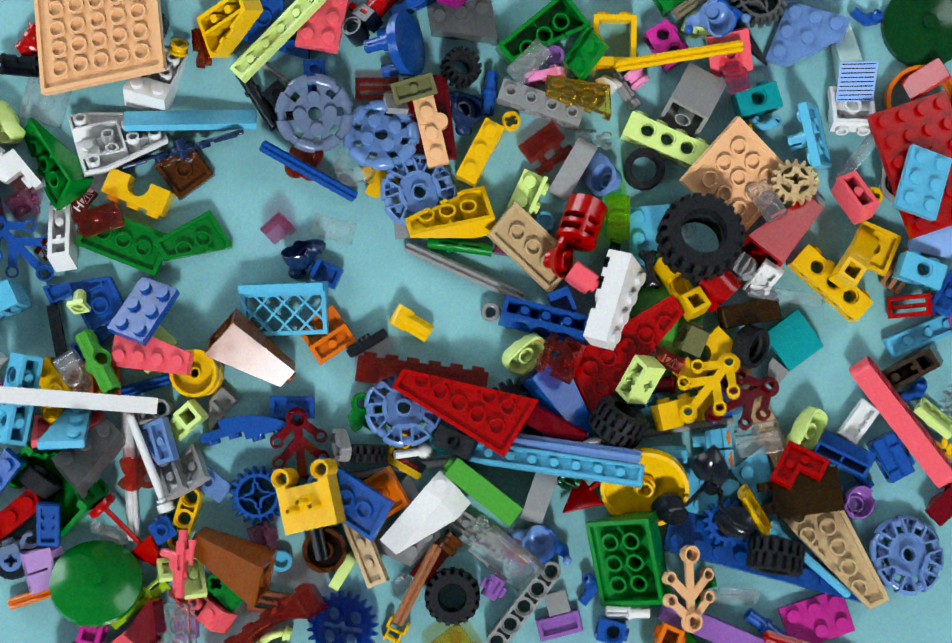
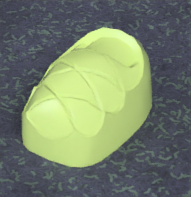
M0 99V143L5 145L18 144L24 139L26 132L20 126L19 117L6 101Z
M533 332L523 336L503 352L501 360L509 372L525 375L543 360L549 351V346L540 335Z
M808 406L794 421L792 429L786 438L787 443L790 440L810 451H814L825 431L828 421L827 414L816 407Z

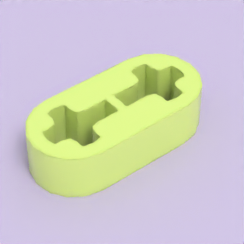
M351 550L328 585L337 592L356 563V558Z

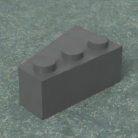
M105 418L88 431L85 448H66L51 459L60 474L84 500L89 488L100 479L102 471L107 465L109 466L124 447L125 442L120 431L108 418Z

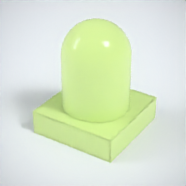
M77 289L73 294V300L67 301L66 306L74 315L91 312V307L86 303L87 293L83 289Z

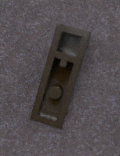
M931 342L882 370V373L896 390L939 368L944 360Z

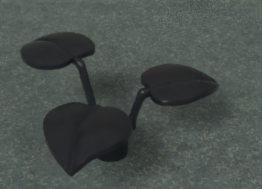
M715 445L698 454L692 461L691 468L694 475L698 479L703 480L704 483L685 503H682V499L678 494L665 493L657 497L651 505V510H656L657 517L670 525H681L688 518V511L685 507L689 506L702 491H705L708 495L718 494L719 512L721 514L716 517L715 523L719 530L725 535L734 538H747L756 533L753 519L746 509L737 505H730L725 510L723 509L722 494L724 491L721 487L729 477V469L723 455Z

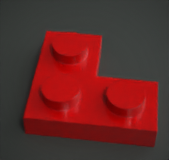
M789 440L770 480L789 490L799 472L820 482L830 460Z

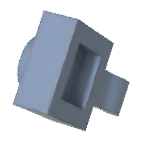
M28 530L22 537L18 538L10 536L0 541V557L18 553L22 549L35 548L36 541L30 542L28 540V537L33 536L35 531Z

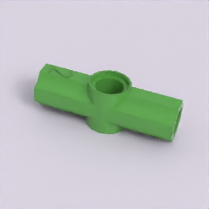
M87 329L78 333L74 338L86 360L85 370L94 376L102 394H112L119 390L122 385L110 364L112 356L109 351L102 348L94 330Z

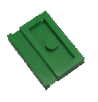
M587 26L563 61L568 64V67L579 79L585 80L609 48V45L592 27Z

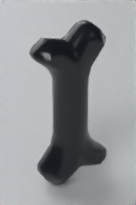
M640 250L638 257L645 264L647 281L643 287L646 289L651 287L659 289L662 285V282L657 279L653 264V258L657 254L655 250L649 252Z

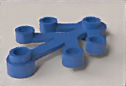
M0 214V246L1 236L8 242L6 276L16 278L19 275V269L17 268L18 252L36 270V277L40 281L46 282L51 280L54 276L53 268L50 265L42 264L25 247L40 246L43 249H47V246L41 245V240L43 238L48 239V236L40 238L15 237L9 230H24L27 233H32L36 230V223L33 220H26L25 222L7 221ZM27 222L33 223V230H27L25 224ZM0 251V255H1L0 261H1V260L3 259V253ZM11 267L17 271L14 276L8 274V269ZM42 269L48 270L49 274L47 277L40 275Z

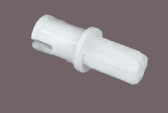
M606 606L605 614L608 619L626 618L627 621L635 618H650V606Z

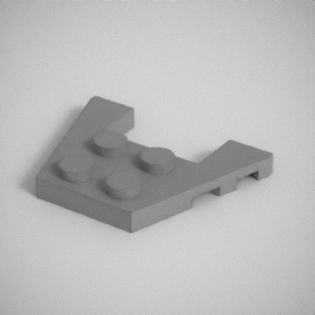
M407 475L401 482V485L412 503L420 492L411 476ZM438 530L397 555L380 541L381 537L378 535L374 541L380 553L412 567L429 549L431 544L437 541L442 533Z

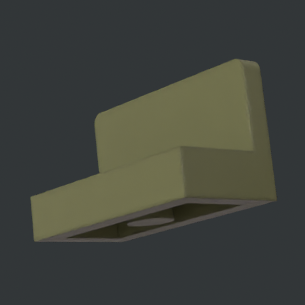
M432 72L390 84L396 105L438 94Z

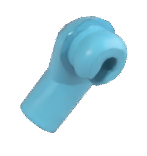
M774 115L760 122L759 117L755 116L748 119V123L752 124L753 131H764L780 125L781 118L778 115Z

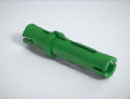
M428 238L427 249L446 250V253L454 251L489 257L492 255L493 243L453 238Z

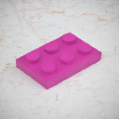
M820 593L777 608L787 636L811 643H820L855 631L845 599Z

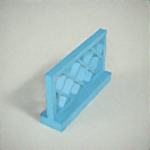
M328 281L238 285V294H241L242 314L249 320L254 317L262 325L259 330L265 336L329 334ZM313 295H321V305L317 310L308 302ZM292 296H297L303 302L296 310L287 303ZM254 297L260 303L254 312L248 307L247 298ZM270 297H276L281 302L275 311L266 304ZM304 305L314 312L307 321L298 313ZM263 306L271 313V316L265 322L256 315ZM283 306L293 313L287 321L277 314ZM316 315L323 321V329H315L309 324ZM294 316L304 323L299 330H294L288 324ZM273 317L283 324L278 331H274L267 325Z

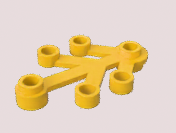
M725 353L717 361L703 362L696 359L691 362V371L694 374H701L703 371L717 370L713 376L698 378L680 376L678 378L677 386L682 391L704 386L690 404H685L680 408L679 417L683 423L691 424L696 421L697 409L712 391L714 414L723 416L726 413L727 406L723 402L720 384L725 375L728 382L727 396L730 399H737L740 396V388L736 383L735 372L740 367V360L735 354ZM727 360H730L733 362V364L726 365L725 362ZM696 364L702 366L700 369H694ZM684 380L687 381L688 384L686 386L680 385V382ZM736 389L737 393L733 395L729 391ZM723 406L724 409L722 411H717L716 407ZM689 409L692 411L690 415L684 414L685 410Z

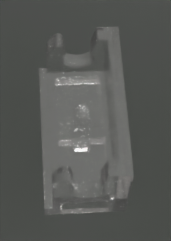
M778 419L753 423L748 430H741L738 426L734 428V440L740 458L784 451L783 436Z

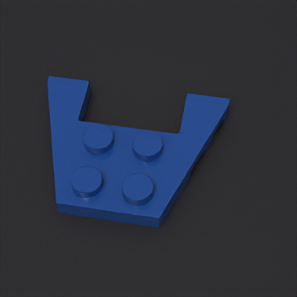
M260 0L264 11L244 36V41L254 43L285 12L284 0ZM288 40L278 50L300 58L310 59L309 49L296 47L295 40Z
M112 277L42 287L50 305L57 304L71 296L73 297L77 289H83L87 293L86 303L91 307V312L81 313L87 328L94 330L101 345L113 334L108 331L107 327L124 301ZM77 342L70 345L78 363L84 362L85 358Z

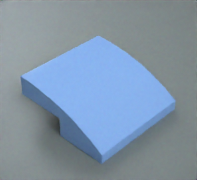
M952 225L910 239L906 248L951 259Z

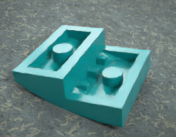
M798 309L793 310L766 330L770 337L769 347L777 354L788 371H791L824 347L813 328Z

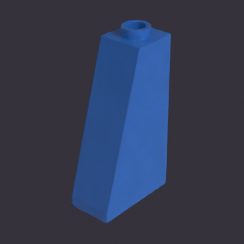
M559 352L549 357L522 384L534 399L539 400V405L587 431L584 442L590 437L591 434L589 432L593 429L588 422L590 414L568 366Z

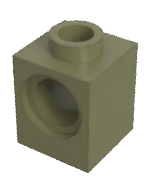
M692 322L691 325L682 323L673 347L700 358L710 333L703 331L704 326Z

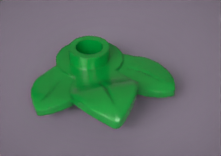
M364 392L355 394L351 399L352 410L348 415V422L354 432L359 431L363 426L370 430L365 419V415H367L366 408L358 405V400L365 401L367 393ZM381 406L375 407V413H382Z

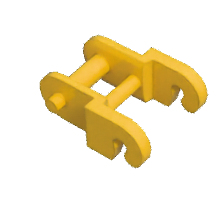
M392 613L386 624L388 629L386 633L381 635L383 636L382 640L384 641L386 638L394 643H401L399 640L402 635H406L411 622L408 621L404 631H399L391 627L390 623L394 617ZM389 630L399 634L398 638L389 635Z

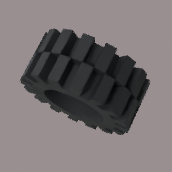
M463 46L454 47L441 61L440 69H443L440 72L441 76H446L444 81L449 80L451 87L456 84L455 88L459 89L462 86V89H465L467 86L472 85L481 74L482 70L480 68L482 63H477L480 58L479 56L475 58L474 55L476 53L474 51L470 53V48L468 47L464 50ZM459 61L463 63L467 68V74L458 72L454 62Z
M351 444L352 453L349 462L388 463V445Z

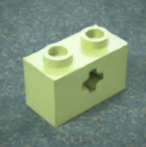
M635 354L615 391L627 403L646 404L666 368L654 356Z

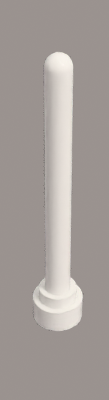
M128 413L126 420L158 498V505L156 507L159 515L176 508L173 500L169 501L166 499L159 475L135 415Z

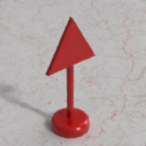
M582 479L577 489L572 488L562 513L603 505L602 500L593 491L601 482L594 481L588 486Z
M110 492L88 515L91 518H97L102 512H105L138 544L131 551L133 556L157 567L156 560L162 557L152 534L142 541L108 508L115 500L114 494Z

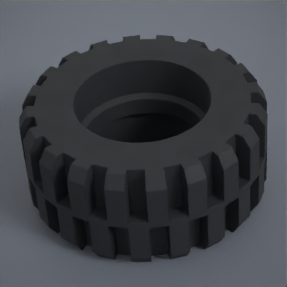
M698 192L693 193L692 197L687 194L682 196L680 201L675 200L665 212L657 229L656 243L659 244L657 251L659 255L663 254V263L665 265L669 264L671 266L670 271L674 274L676 272L681 273V278L686 280L689 277H693V281L700 282L702 278L710 281L716 275L717 277L722 276L737 260L745 244V237L743 236L745 226L743 224L740 225L742 221L740 214H735V208L731 204L729 206L725 204V199L721 197L718 199L713 198L714 194L707 193L705 196H702V193ZM692 222L708 226L716 234L719 248L712 252H700L691 248L682 236L681 227Z

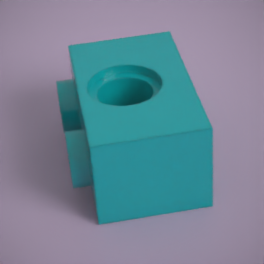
M768 80L757 83L756 87L748 88V86L740 87L735 90L736 92L731 97L736 116H740L743 120L778 111L783 106L776 81L769 83ZM752 95L758 96L761 100V103H754L752 101Z

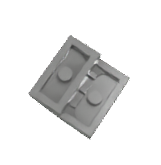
M194 443L179 455L180 459L156 466L166 499L169 501L193 491L210 479L200 447Z

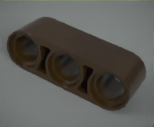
M778 298L723 306L716 309L721 329L782 319Z

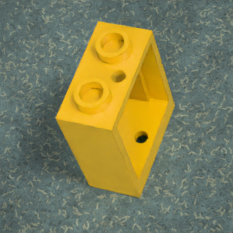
M600 11L594 14L592 18V28L598 34L599 23L630 24L629 57L602 56L593 68V70L616 71V60L636 57L637 15H631V12L610 14L607 11Z

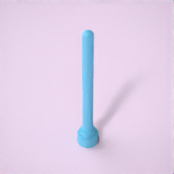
M771 518L769 520L772 528L768 536L791 539L781 531L780 523L776 519ZM805 552L804 562L843 597H850V590Z

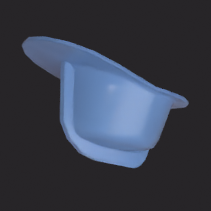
M596 152L582 175L584 182L597 197L612 195L615 192L620 193L622 182L620 171L614 167L604 154Z

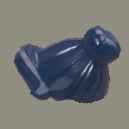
M453 91L449 94V98L451 100V115L456 123L455 131L460 136L468 137L472 134V126L477 124L483 116L481 99L475 95Z
M297 240L291 247L282 250L281 256L290 267L288 270L290 278L303 279L306 276L305 269L311 265L317 254H322L326 247V243L323 240Z

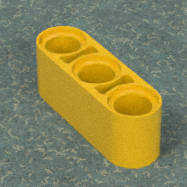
M199 488L193 490L197 494L195 503L188 499L189 493L180 497L172 521L178 533L179 530H188L187 542L192 540L205 497L204 492ZM184 512L189 513L191 517L188 524L182 521L181 517ZM174 536L171 539L167 540V543L170 548L176 550V541Z

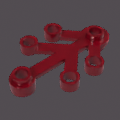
M739 369L735 372L736 383H745L755 387V389L749 391L740 388V396L725 403L727 406L726 413L744 405L741 418L738 420V427L741 430H748L753 425L751 414L754 400L761 396L760 408L756 411L755 415L759 421H766L771 415L769 409L770 399L779 392V384L772 377L765 376L757 379L748 376L744 370ZM737 374H740L743 379H739ZM723 378L720 383H723L725 388L721 387L722 393H727L728 382L727 379ZM766 384L770 385L772 389L767 388ZM731 389L729 392L734 395L737 393V390ZM711 405L705 411L704 418L710 424H718L724 415H714L712 412L713 405ZM723 406L716 407L717 411H722L724 409ZM760 411L765 412L766 417L762 416ZM742 420H746L748 426L744 425Z
M293 407L286 414L287 423L278 434L270 438V444L274 449L281 448L284 444L283 440L292 430L294 431V439L280 455L273 458L272 465L276 470L285 468L287 460L296 451L299 480L301 478L308 480L310 475L307 474L305 450L313 455L316 460L319 459L320 454H326V458L330 457L326 450H320L303 437L302 428L312 434L318 443H323L327 440V433L324 429H318L308 421V415L303 408ZM295 414L300 415V419L298 421L293 420V416ZM320 432L324 433L322 439L317 438V434ZM276 438L281 440L278 445L273 444V440ZM277 460H282L283 464L281 466H276L275 462ZM298 480V483L295 486L305 485L306 483L300 484Z

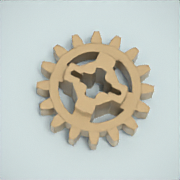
M787 159L784 166L779 163L777 170L773 171L770 184L774 186H772L771 192H777L776 199L784 198L783 204L791 201V206H794L796 201H798L800 205H803L805 199L810 201L813 197L812 195L816 194L818 190L816 187H818L819 181L815 179L818 173H812L813 166L807 168L805 166L806 161L798 164L797 159L793 163H790Z

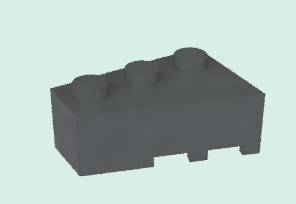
M491 0L467 1L459 8H452L447 5L427 8L432 37L452 40L460 39L471 41L472 43L491 44V46L498 45Z

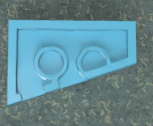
M671 204L628 208L629 251L633 254L644 272H646L645 264L638 257L640 250H645L646 252L651 250L657 251L659 245L656 243L657 229ZM657 251V254H656V255L654 256V258H653V264H654V265L656 264V261H657L658 251Z
M66 408L37 441V449L85 448L92 410Z

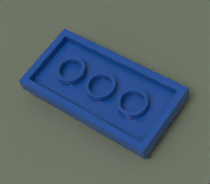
M323 464L322 471L326 473V466ZM338 465L336 475L346 516V521L342 523L369 541H373L395 502ZM310 475L306 484L317 482L318 479Z

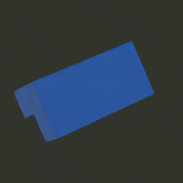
M826 430L813 451L829 459V464L837 466V468L864 481L877 457L876 454Z

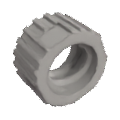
M490 302L484 304L481 314L485 321L492 322L499 318L500 308L498 305ZM487 308H494L496 314L493 317H488L486 315Z

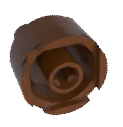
M323 527L325 541L329 546V551H331V553L328 552L329 558L326 560H316L311 534L303 542L302 553L304 561L315 572H332L338 569L346 559L349 552V542L346 536L335 527Z

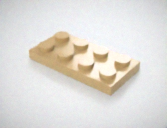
M514 202L486 235L547 293H550L563 278H559L551 269L546 268L544 257L546 251L556 247L558 241L517 202ZM573 257L572 267L577 262V259L575 257Z

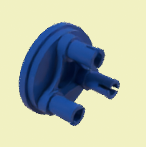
M407 11L396 12L389 18L387 27L377 30L376 38L363 41L364 45L368 44V46H363L367 54L379 50L389 51L393 63L381 65V74L384 78L399 74L401 76L413 77L422 73L425 64L423 38L415 19Z

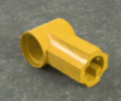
M400 303L388 321L393 326L404 332L407 331L423 342L427 340L434 328L429 322L416 316L415 312Z

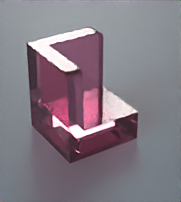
M280 212L260 228L273 244H277L287 234L291 236L296 231Z

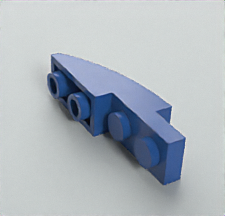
M268 416L229 417L217 420L220 429L201 434L199 438L201 444L208 443V446L221 443V438L229 436V440L242 437L241 432H244L246 439L252 438L253 442L265 439V434L271 432L274 435L278 434L287 422Z

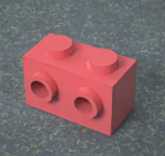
M856 170L838 177L831 190V194L853 225L872 218L880 204Z

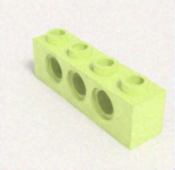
M632 111L620 139L640 148L653 149L662 158L687 169L710 146L706 140L699 137L692 138L688 136L686 131L676 128V130L672 129L662 120H652L648 118V114L642 111ZM641 128H650L652 135H643ZM668 136L671 139V144H663L661 137ZM681 145H688L691 153H683Z

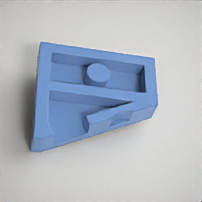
M168 416L139 426L147 448L158 466L180 459Z

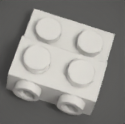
M830 86L828 89L830 108L828 111L829 131L836 132L837 135L857 132L859 136H866L872 133L866 116L876 113L874 98L873 101L836 102L837 86Z

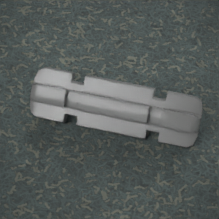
M616 72L610 76L613 79L617 78L623 84L617 92L624 102L627 101L630 111L638 109L641 106V102L637 97H634L635 94L627 82H623L624 78L621 73Z

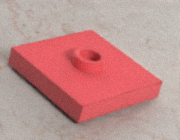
M748 27L734 29L723 37L705 36L706 45L742 40L744 46L742 52L707 57L711 74L720 78L753 70Z

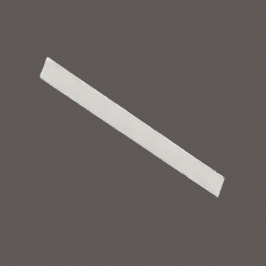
M0 386V403L157 414L158 398Z

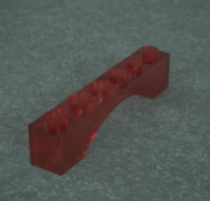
M365 351L364 355H358L355 381L377 384L388 377L400 374L402 369H407L487 388L489 372H484V367L472 366V369L468 370L463 369L462 364L450 363V367L441 366L442 362L429 360L428 364H423L417 358L407 357V361L398 360L399 356L386 354L385 358H379L377 353Z
M302 583L295 588L294 594L281 598L277 602L278 605L262 612L259 615L260 619L254 623L246 624L242 627V632L228 637L224 643H255L264 632L273 626L288 620L312 619L329 606L315 584Z

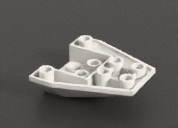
M86 112L68 116L84 177L107 173L169 143L165 131H124V112Z

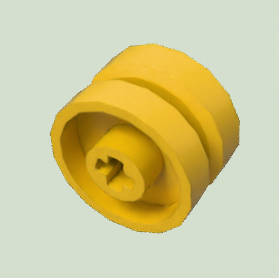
M186 350L194 353L191 376L170 373L172 386L180 394L187 397H207L214 394L221 387L224 380V367L222 363L207 357L205 350Z

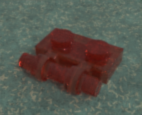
M551 121L520 144L518 149L530 165L536 160L539 161L541 165L535 169V172L541 176L545 172H550L553 169L552 167L558 162L565 161L572 147L570 144L564 148L560 146L559 143L565 140V137L554 122ZM551 149H554L556 154L547 160L544 155Z
M551 332L549 337L545 339L543 352L537 358L536 370L544 372L546 366L552 368L550 376L570 384L586 346L567 336L562 343L557 340L559 335ZM553 350L559 352L557 358L551 356Z

